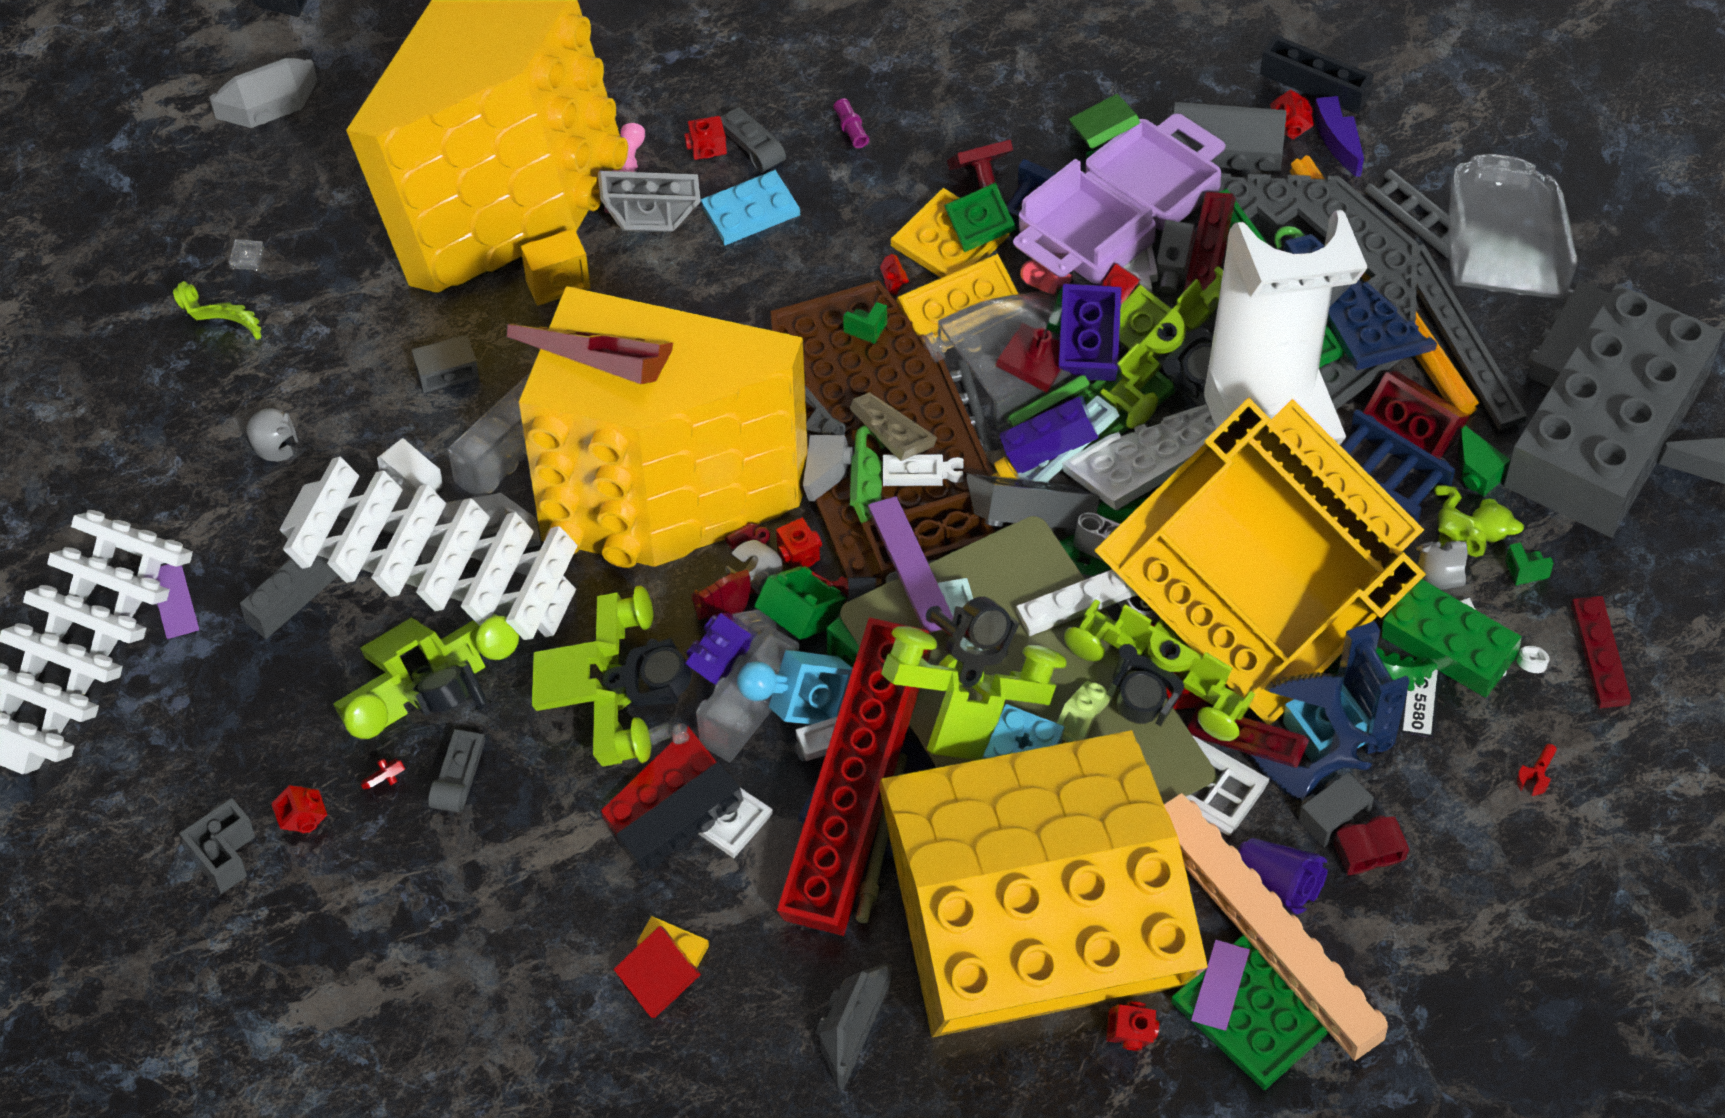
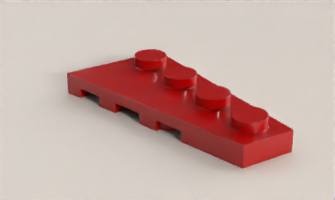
M688 726L601 810L602 817L616 835L717 762Z

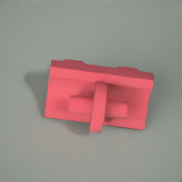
M1029 260L1023 264L1020 273L1022 280L1027 285L1051 294H1055L1056 288L1061 289L1063 284H1070L1072 274L1058 277L1035 260Z

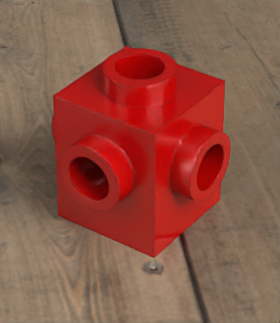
M1290 89L1270 103L1271 109L1286 110L1284 135L1292 140L1314 126L1311 105L1307 99Z
M720 116L688 121L689 133H684L686 149H692L694 160L727 154L726 136Z
M803 517L776 529L778 555L783 563L788 562L791 569L799 566H806L808 568L820 560L821 539L815 530H810Z
M289 785L271 803L278 825L283 830L310 833L328 815L318 789Z
M1133 1001L1127 1002L1126 1005L1118 1004L1109 1009L1106 1041L1123 1044V1049L1141 1051L1142 1047L1154 1043V1039L1157 1038L1159 1033V1021L1156 1020V1010L1147 1009L1145 1003Z

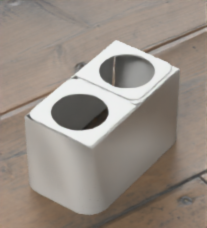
M403 438L377 457L379 471L384 470L389 476L403 478V484L410 489L413 497L419 486L428 484L436 493L443 487L440 469Z

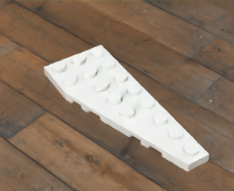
M1206 404L1164 417L1161 424L1146 427L1145 424L1134 427L1135 432L1120 436L1119 432L1108 435L1062 462L1063 472L1093 494L1100 496L1099 498L1114 510H1118L1164 483L1205 443L1204 441L1216 430V426Z

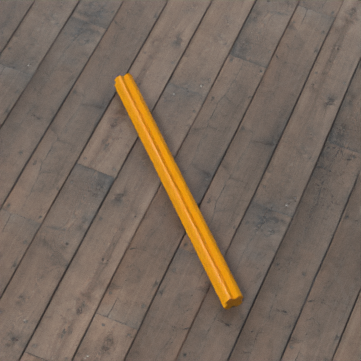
M1308 155L1304 156L1301 160L1297 158L1291 163L1292 169L1290 173L1292 175L1311 176V179H1325ZM1365 272L1361 276L1364 282L1371 279ZM1416 312L1415 324L1419 326L1418 331L1426 338L1431 337L1436 341ZM1438 342L1435 351L1415 355L1445 401L1468 415L1473 414L1477 410L1478 400Z

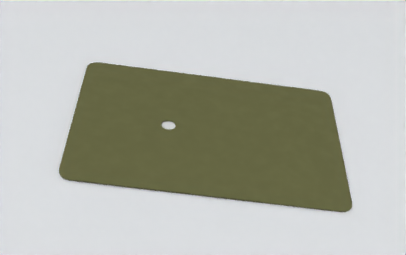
M1036 516L1027 517L929 563L937 583L967 578L973 599L983 596L993 599L1013 619L1020 623L1007 649L1008 655L999 664L985 665L984 674L1009 676L1011 671L1021 672L1026 659L1022 651L1028 645H1040L1050 648L1063 655L1066 659L1067 664L1065 668L1054 667L1050 681L1056 685L1050 705L1006 699L1003 709L1007 704L1057 723L1065 703L1086 681L1098 683L1109 691L1113 682L1112 676L1120 657L1119 649L1102 640L1101 643L1105 649V656L1099 661H1086L1071 652L1065 643V631L1071 627L1079 628L1084 616L1029 636L1016 613V606L1085 580L1043 519ZM899 578L845 603L840 611L843 623L859 647L869 617L922 629ZM1105 608L1098 610V612L1112 619ZM942 629L930 632V635L937 642L936 649L931 651L928 663L930 665L938 666L949 655L946 651L949 635ZM972 646L967 647L969 650H976ZM961 685L970 692L968 700H982L983 696L975 689ZM920 688L909 725L935 766L939 768L975 761V759L934 755L927 750L946 691ZM1119 689L1109 704L1094 719L1086 739L1132 730L1146 764L1149 765L1164 804L1181 793L1185 797L1210 785L1215 778L1213 765L1174 708H1172L1161 727L1155 724L1157 718L1146 724L1133 723L1125 719L1116 707V697ZM1167 698L1165 699L1162 707H1164L1165 704L1168 702Z

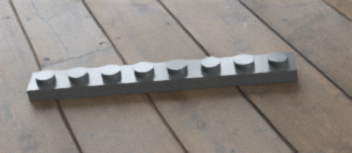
M1424 244L1419 245L1416 292L1499 431L1525 423L1527 414Z

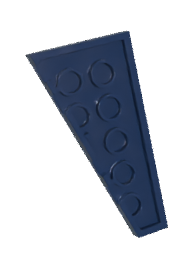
M1310 234L1286 240L1284 249L1292 254H1305L1324 248L1325 245ZM1360 280L1356 284H1352L1329 307L1327 317L1330 328L1355 370L1436 350L1437 342L1434 339L1423 336L1418 331L1419 326L1412 320L1407 322L1397 313V307L1369 283H1362Z

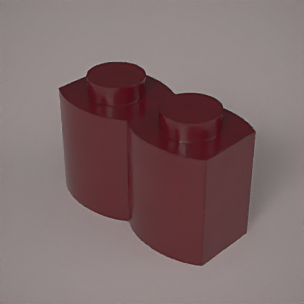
M1376 816L1367 824H1346L1336 832L1333 842L1347 875L1360 874L1376 867H1386L1406 860L1409 852L1408 844L1394 816Z

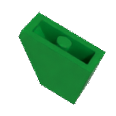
M1467 426L1461 429L1458 442L1461 480L1470 490L1476 491L1484 497L1506 478L1511 460Z

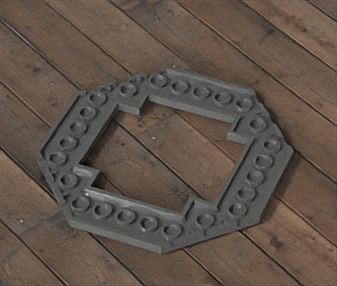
M1221 173V186L1218 192L1228 189L1230 193H1233L1237 203L1249 219L1258 213L1276 230L1298 214L1326 238L1330 216L1336 210H1343L1368 267L1365 273L1371 279L1367 283L1397 307V313L1407 322L1412 320L1415 323L1418 243L1340 176H1328V179H1311V176L1288 175V178H1271V175L1248 174V177H1231V174ZM1202 204L1180 221L1182 223L1194 224L1195 238ZM1157 228L1155 229V241L1152 244L1156 264L1163 231ZM1157 279V282H1151V293L1173 309L1177 304L1176 300L1184 292L1185 285H1178L1175 294H1166L1159 289L1161 281ZM1344 351L1343 357L1320 367L1319 371L1335 410L1402 359L1355 370ZM1161 354L1156 359L1162 366L1159 370L1171 380L1163 370L1164 361L1169 354ZM1183 357V359L1180 361V372L1182 377L1187 379L1183 368ZM1185 390L1182 391L1198 406L1207 405L1204 392L1198 391L1199 396L1195 399Z

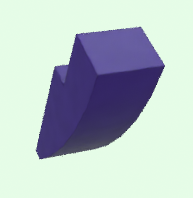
M1338 96L1316 98L1313 117L1325 145L1344 168L1355 177H1360L1364 156L1354 116H1342Z

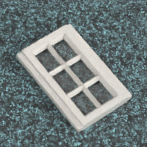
M1193 736L1213 765L1215 778L1210 785L1190 794L1186 798L1198 805L1202 816L1208 823L1215 824L1219 831L1231 836L1266 788L1269 778Z

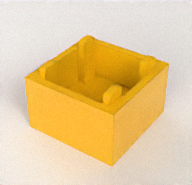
M575 229L562 231L556 235L531 241L521 246L526 282L537 306L560 299L566 286L582 290L590 289L586 252Z

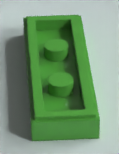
M1085 375L1074 379L1010 415L1007 423L1012 428L1054 408L1088 389L1090 385Z

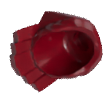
M748 569L736 573L730 572L727 576L722 577L710 586L699 591L697 589L694 590L691 594V601L699 620L705 617L707 620H710L713 615L718 616L720 613H731L738 618L745 610L749 595L756 591L750 587V574Z

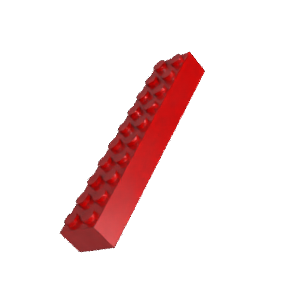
M871 617L868 619L777 908L778 913L786 922L841 936L845 934L883 810L879 784L882 778L893 777L920 690L918 687L892 684L881 674L887 655L891 654L896 639L891 634L892 630L898 626L906 625ZM920 629V630H922V631H924V632L930 634L928 630ZM924 649L921 658L928 663L932 650Z

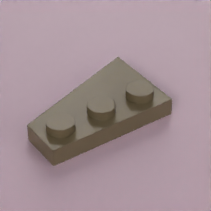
M867 393L852 401L850 410L900 461L934 447L937 440L936 436L873 394Z

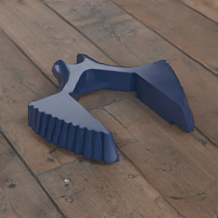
M1316 672L1315 674L1297 675L1296 677L1290 676L1289 679L1284 677L1282 681L1280 679L1276 680V684L1271 682L1264 689L1274 694L1326 708L1325 713L1335 730L1329 754L1311 764L1310 768L1302 765L1294 768L1248 754L1250 761H1254V767H1258L1257 771L1269 778V781L1273 782V785L1278 787L1280 791H1283L1284 794H1288L1289 797H1293L1296 800L1303 802L1308 796L1313 794L1319 781L1334 771L1343 768L1367 770L1372 765V763L1363 761L1357 756V748L1364 742L1378 745V741L1374 735L1355 727L1349 720L1341 704V689L1344 680L1342 676L1331 673L1326 674L1325 672L1321 674Z

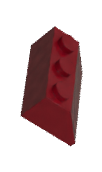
M1398 371L1385 373L1363 412L1373 416L1377 422L1438 459L1456 441L1461 429L1470 417Z

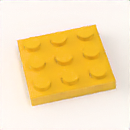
M943 188L891 238V246L942 278L986 259L1009 237V233L964 252L944 206L959 199V197Z

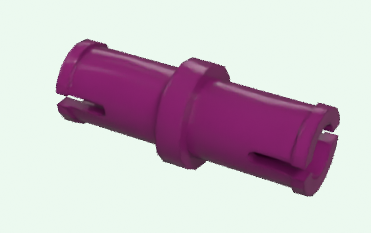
M842 98L837 100L833 105V109L841 121L840 126L843 132L849 135L855 148L866 146L869 142V137L862 127L860 116L853 111L848 99Z

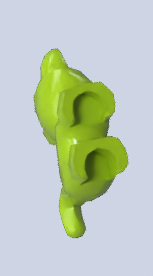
M1446 484L1434 487V493L1437 496L1449 497L1437 516L1440 548L1446 542L1460 540L1466 542L1468 555L1479 557L1483 556L1486 551V541L1490 543L1504 539L1507 535H1516L1524 530V525L1514 518L1512 512L1498 504L1495 499H1484L1472 516H1468L1455 508L1462 499L1456 487Z

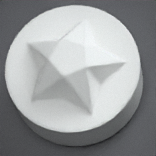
M1536 646L1522 647L1517 657L1518 665L1532 673L1544 672L1550 660L1549 655L1543 649Z

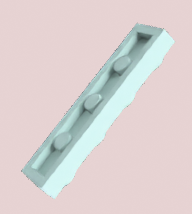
M1098 395L1086 405L1098 435L1119 417L1117 410ZM1089 443L1062 453L1053 460L1042 462L1039 466L1027 472L1017 474L1020 479L1048 482L1063 468L1062 462L1081 452Z

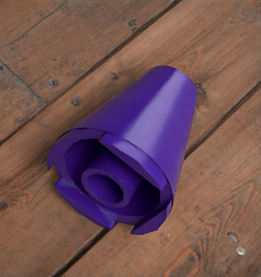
M1256 838L1242 842L1238 848V852L1245 865L1249 869L1253 868L1259 874L1262 884L1268 891L1275 892L1280 898L1282 905L1295 914L1306 911L1307 908L1303 907V905L1308 900L1314 902L1324 886L1328 869L1323 867V863H1327V859L1319 854Z

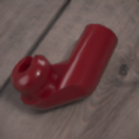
M748 523L725 536V541L731 549L751 540H758L766 544L769 541L770 532L766 527Z

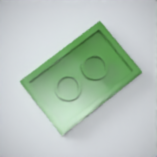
M1118 94L1069 118L1074 130L1092 149L1141 123L1137 114Z

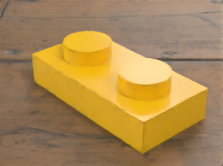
M651 916L637 941V946L658 926H662L697 968L709 947V941Z

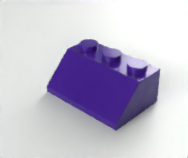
M1063 284L1059 351L1060 369L1079 377L1085 375L1088 380L1116 381L1121 287Z
M1082 395L999 434L1006 455L1017 473L1027 472L1039 466L1042 462L1053 460L1062 453L1071 449L1074 450L1099 438Z

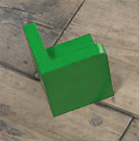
M876 302L870 313L860 309H856L854 313L846 311L843 315L844 333L875 344L887 325V305Z
M1521 542L1509 545L1505 560L1515 586L1550 578L1554 564L1551 557L1543 559L1540 551L1525 553Z

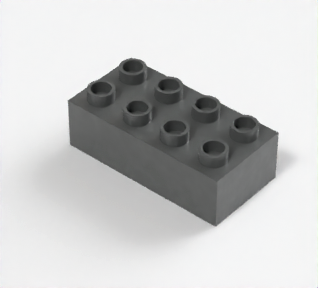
M1616 283L1514 446L1504 487L1612 538L1657 464L1665 442H1670L1709 377L1724 332Z

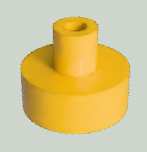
M1005 456L994 463L997 472L991 476L1020 479L1015 468Z

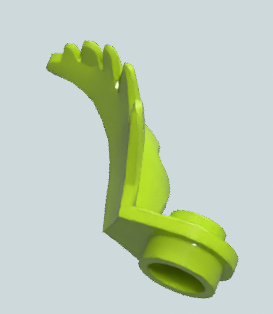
M185 281L179 283L178 287L173 290L177 304L182 309H186L187 313L196 320L213 318L233 320L245 326L256 340L261 339V327L257 325L259 320L253 317L255 315L254 312L245 311L244 305H232L231 302L200 307L197 301L199 299L197 290L192 284L189 285Z

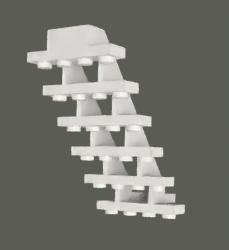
M341 457L331 460L320 481L305 484L302 487L279 529L288 538L283 550L302 569L311 567L317 555L328 558L327 564L346 583L355 581L362 569L374 573L371 578L390 597L398 596L404 585L409 584L418 587L416 593L434 611L444 610L449 598L462 601L461 607L479 626L488 618H491L494 612L508 616L506 622L524 640L533 639L537 629L545 637L554 636L576 591V588L563 575L578 545L560 526L550 529L540 551L523 554L534 531L516 512L506 515L496 537L479 540L490 517L472 498L462 501L452 523L435 526L446 503L428 484L419 486L408 509L391 512L403 489L383 470L375 473L364 495L348 498L359 475ZM338 515L351 519L342 535L326 538ZM381 530L395 533L387 549L370 552ZM425 544L439 547L431 563L414 566ZM469 558L483 561L476 577L459 580ZM514 572L527 575L519 592L503 594Z
M87 510V513L74 515L71 527L97 536L93 555L90 558L82 556L81 551L69 547H64L63 550L50 553L48 565L73 574L69 594L67 596L57 593L56 588L47 585H40L39 588L28 590L25 593L23 603L49 612L44 634L36 633L33 631V627L21 623L1 630L0 642L25 651L20 673L10 671L7 665L0 663L1 766L21 774H26L39 769L45 758L58 762L72 757L74 745L65 742L64 738L60 736L61 732L70 718L83 722L96 717L99 705L89 702L88 697L84 696L94 679L105 683L120 678L123 666L113 663V659L108 657L118 640L132 643L144 639L146 627L136 624V620L132 617L142 601L151 605L167 601L170 589L160 586V582L155 580L161 564L167 563L175 567L188 564L191 561L193 551L183 548V544L178 541L156 538L157 534L152 531L130 528L131 524L128 522L104 518L105 514L99 511ZM115 547L142 557L137 577L129 569L108 566L113 558ZM96 584L119 592L114 615L110 614V610L106 607L84 604ZM72 622L95 630L90 653L86 652V648L76 644L67 645L60 642ZM48 661L71 669L66 692L61 691L62 688L56 684H43L36 681ZM24 700L47 709L41 732L33 724L18 723L12 720Z

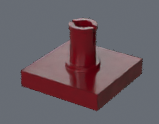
M1011 140L957 153L947 160L949 170L970 165L974 166L979 188L982 189L995 183L990 161L1003 157L1013 151Z
M1022 323L999 356L996 367L1047 393L1062 371L1059 368L1060 341L1052 338L1049 330L1044 334L1045 328L1035 329Z

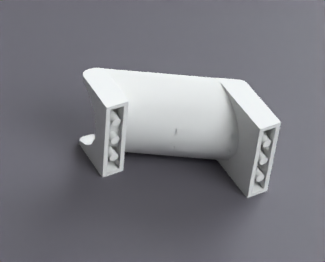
M1336 210L1332 213L1328 223L1325 246L1312 253L1292 254L1275 249L1257 238L1244 222L1235 223L1231 227L1228 235L1204 391L1205 400L1216 429L1248 397L1270 419L1293 398L1339 445L1346 438L1319 371L1332 288L1356 284L1368 268L1343 210Z

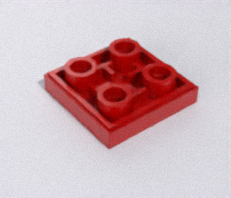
M658 926L613 969L652 1018H656L701 975L662 926Z

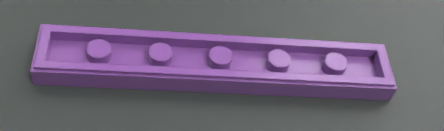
M897 496L868 504L871 518L922 629L928 630L929 633L941 630L935 623H930L926 620L927 610L932 606H939L942 613L951 621L953 620V615Z

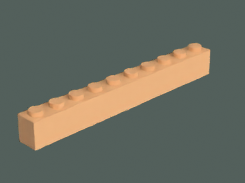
M1183 793L1165 803L1166 811L1169 813L1178 835L1185 868L1347 1054L1356 1061L1383 1042L1388 1029L1384 1015L1379 1010H1374L1368 1004L1362 990L1356 985L1353 986L1345 978L1344 971L1335 961L1331 962L1324 954L1321 944L1315 938H1310L1306 934L1300 920L1295 915H1290L1283 908L1278 895L1273 891H1268L1262 884L1259 874L1253 868L1249 869L1242 861L1238 850L1232 845L1229 846L1222 839L1216 825L1206 821L1198 805L1192 800L1189 801Z

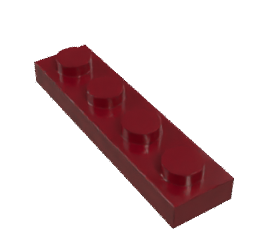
M1205 193L1184 291L1195 279L1199 280L1203 291L1216 279L1214 270L1217 266L1221 268L1236 200L1233 193Z
M1603 596L1573 599L1571 607L1599 708L1630 705L1631 696Z
M1198 704L1187 728L1191 735L1198 739L1290 767H1298L1309 742L1306 736L1242 717L1241 720L1236 719L1235 721L1239 728V736L1232 741H1220L1206 733L1199 724L1198 712L1201 708L1207 706Z

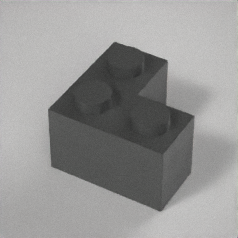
M233 798L179 833L186 853L220 894L247 877L242 859L235 851L254 839L255 834L250 819Z

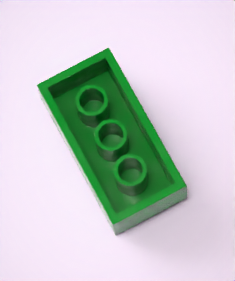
M1423 579L1394 605L1383 620L1382 630L1383 639L1416 658H1423L1424 662L1430 659L1431 662L1437 663L1438 667L1436 670L1484 698H1487L1505 671H1507L1518 656L1522 638L1519 634Z

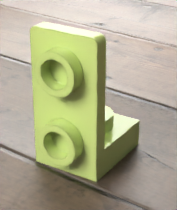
M1086 681L1065 703L1057 721V724L1065 726L1062 737L1064 741L1073 742L1086 739L1094 719L1112 700V697L1107 695L1108 691L1102 685Z

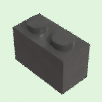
M468 335L452 337L442 342L412 349L414 365L423 393L479 378L477 362Z
M1348 772L1341 778L1335 777L1331 779L1322 792L1316 796L1311 794L1302 802L1299 822L1325 847L1335 839L1336 832L1342 826L1349 823L1356 824L1371 813L1374 797Z

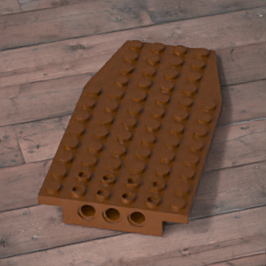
M879 280L770 311L772 331L803 337L805 385L833 418L845 424L846 431L844 435L848 446L853 448V453L856 431L865 424L850 410L853 399L871 393L937 437L933 448L917 455H943V462H948L956 457L963 459V469H954L957 472L963 471V482L955 483L948 479H943V486H883L882 465L881 501L897 496L927 562L938 560L1012 524L1003 522L1001 527L985 524L984 518L974 514L967 475L969 473L991 476L994 474L944 359L938 352L935 353L930 346V342L923 334L921 336L916 334L912 328L913 322H910L908 317L903 315L899 309V304ZM876 302L887 305V325L875 344L844 333L843 315L846 311L854 313L856 309H860L870 313ZM805 402L807 422L815 409ZM807 433V449L809 447L810 435H813ZM867 435L866 447L874 451L880 458V461L883 462V455H894L886 446L884 449H880L876 438L872 435ZM848 464L847 476L822 496L818 497L815 500V504L845 578L848 580V577H876V588L885 585L886 577L890 573L896 572L872 518L861 524L855 508L850 506L851 464Z

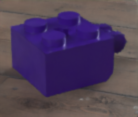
M720 613L718 616L713 615L704 627L707 633L700 642L696 640L686 653L689 659L685 664L715 685H725L760 635L731 613Z

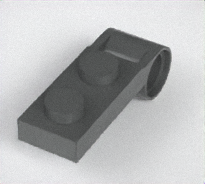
M740 107L721 116L725 134L749 153L750 160L758 172L763 173L786 159L785 151L780 142Z
M454 729L439 778L433 781L430 789V808L457 813L463 811L485 744L484 734Z

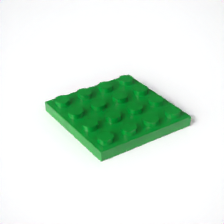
M1243 935L1232 945L1247 948L1250 951L1226 1031L1191 1021L1207 968L1173 995L1171 1003L1265 1091L1329 1032Z

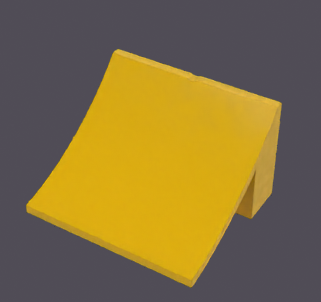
M1248 397L1204 441L1205 443L1094 551L1192 650L1202 656L1207 652L1231 666L1233 669L1226 684L1243 698H1246L1250 691L1255 693L1250 708L1266 724L1271 725L1285 711V704L1294 699L1265 691L1264 689L1271 682L1276 684V680L1280 679L1282 681L1284 677L1289 679L1290 676L1296 677L1297 675L1315 674L1316 672L1321 674L1342 653L1346 631L1370 623L1377 616L1382 618L1426 575L1402 552L1424 529L1293 398L1270 419Z

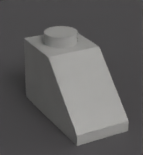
M810 435L803 487L809 501H815L847 476L848 464H851L854 453L853 448L848 446L845 435Z

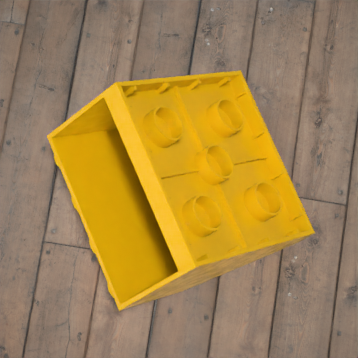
M431 0L346 129L409 286L439 293L450 286L463 284L486 271L493 272L521 257V246L528 242L541 240L566 230L575 229L577 231L589 210L595 211L601 205L598 172L622 169L628 156V142L626 138L620 137L615 121L616 104L612 98L607 96L602 80L604 74L603 62L600 58L595 57L590 41L591 24L587 17L582 16L578 0Z
M566 286L548 330L558 332L574 330L615 335L616 337L629 339L642 338L647 342L653 343L667 341L673 342V350L656 382L639 384L540 349L519 400V407L541 541H545L552 527L560 526L578 545L574 554L579 550L601 554L609 563L622 568L633 567L636 563L655 567L683 558L697 548L725 540V536L748 523L758 525L776 519L787 511L799 507L805 491L803 482L808 454L803 337Z
M1132 730L881 779L879 789L931 1037L1184 987L1208 968L1178 835L1170 815L1166 811L1149 765L1146 764Z

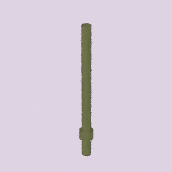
M900 753L893 776L904 774L908 758L906 754ZM884 808L880 817L865 882L861 883L858 893L860 903L856 920L861 923L868 922L872 904L877 900L879 892L877 883L889 837Z

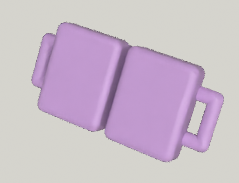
M1181 114L1171 115L1158 126L1146 119H1139L1141 122L1139 125L1114 137L1087 158L1086 174L1080 171L1081 162L1074 159L1026 196L1022 201V210L1019 212L1020 234L1014 238L1013 244L1017 249L1058 277H1065L1074 270L1091 283L1102 284L1116 263L1124 267L1155 241V229L1163 231L1165 220L1180 222L1202 204L1206 192L1216 193L1219 191L1221 186V169L1211 161L1224 151L1225 143ZM1179 130L1202 145L1203 148L1196 152L1171 135Z

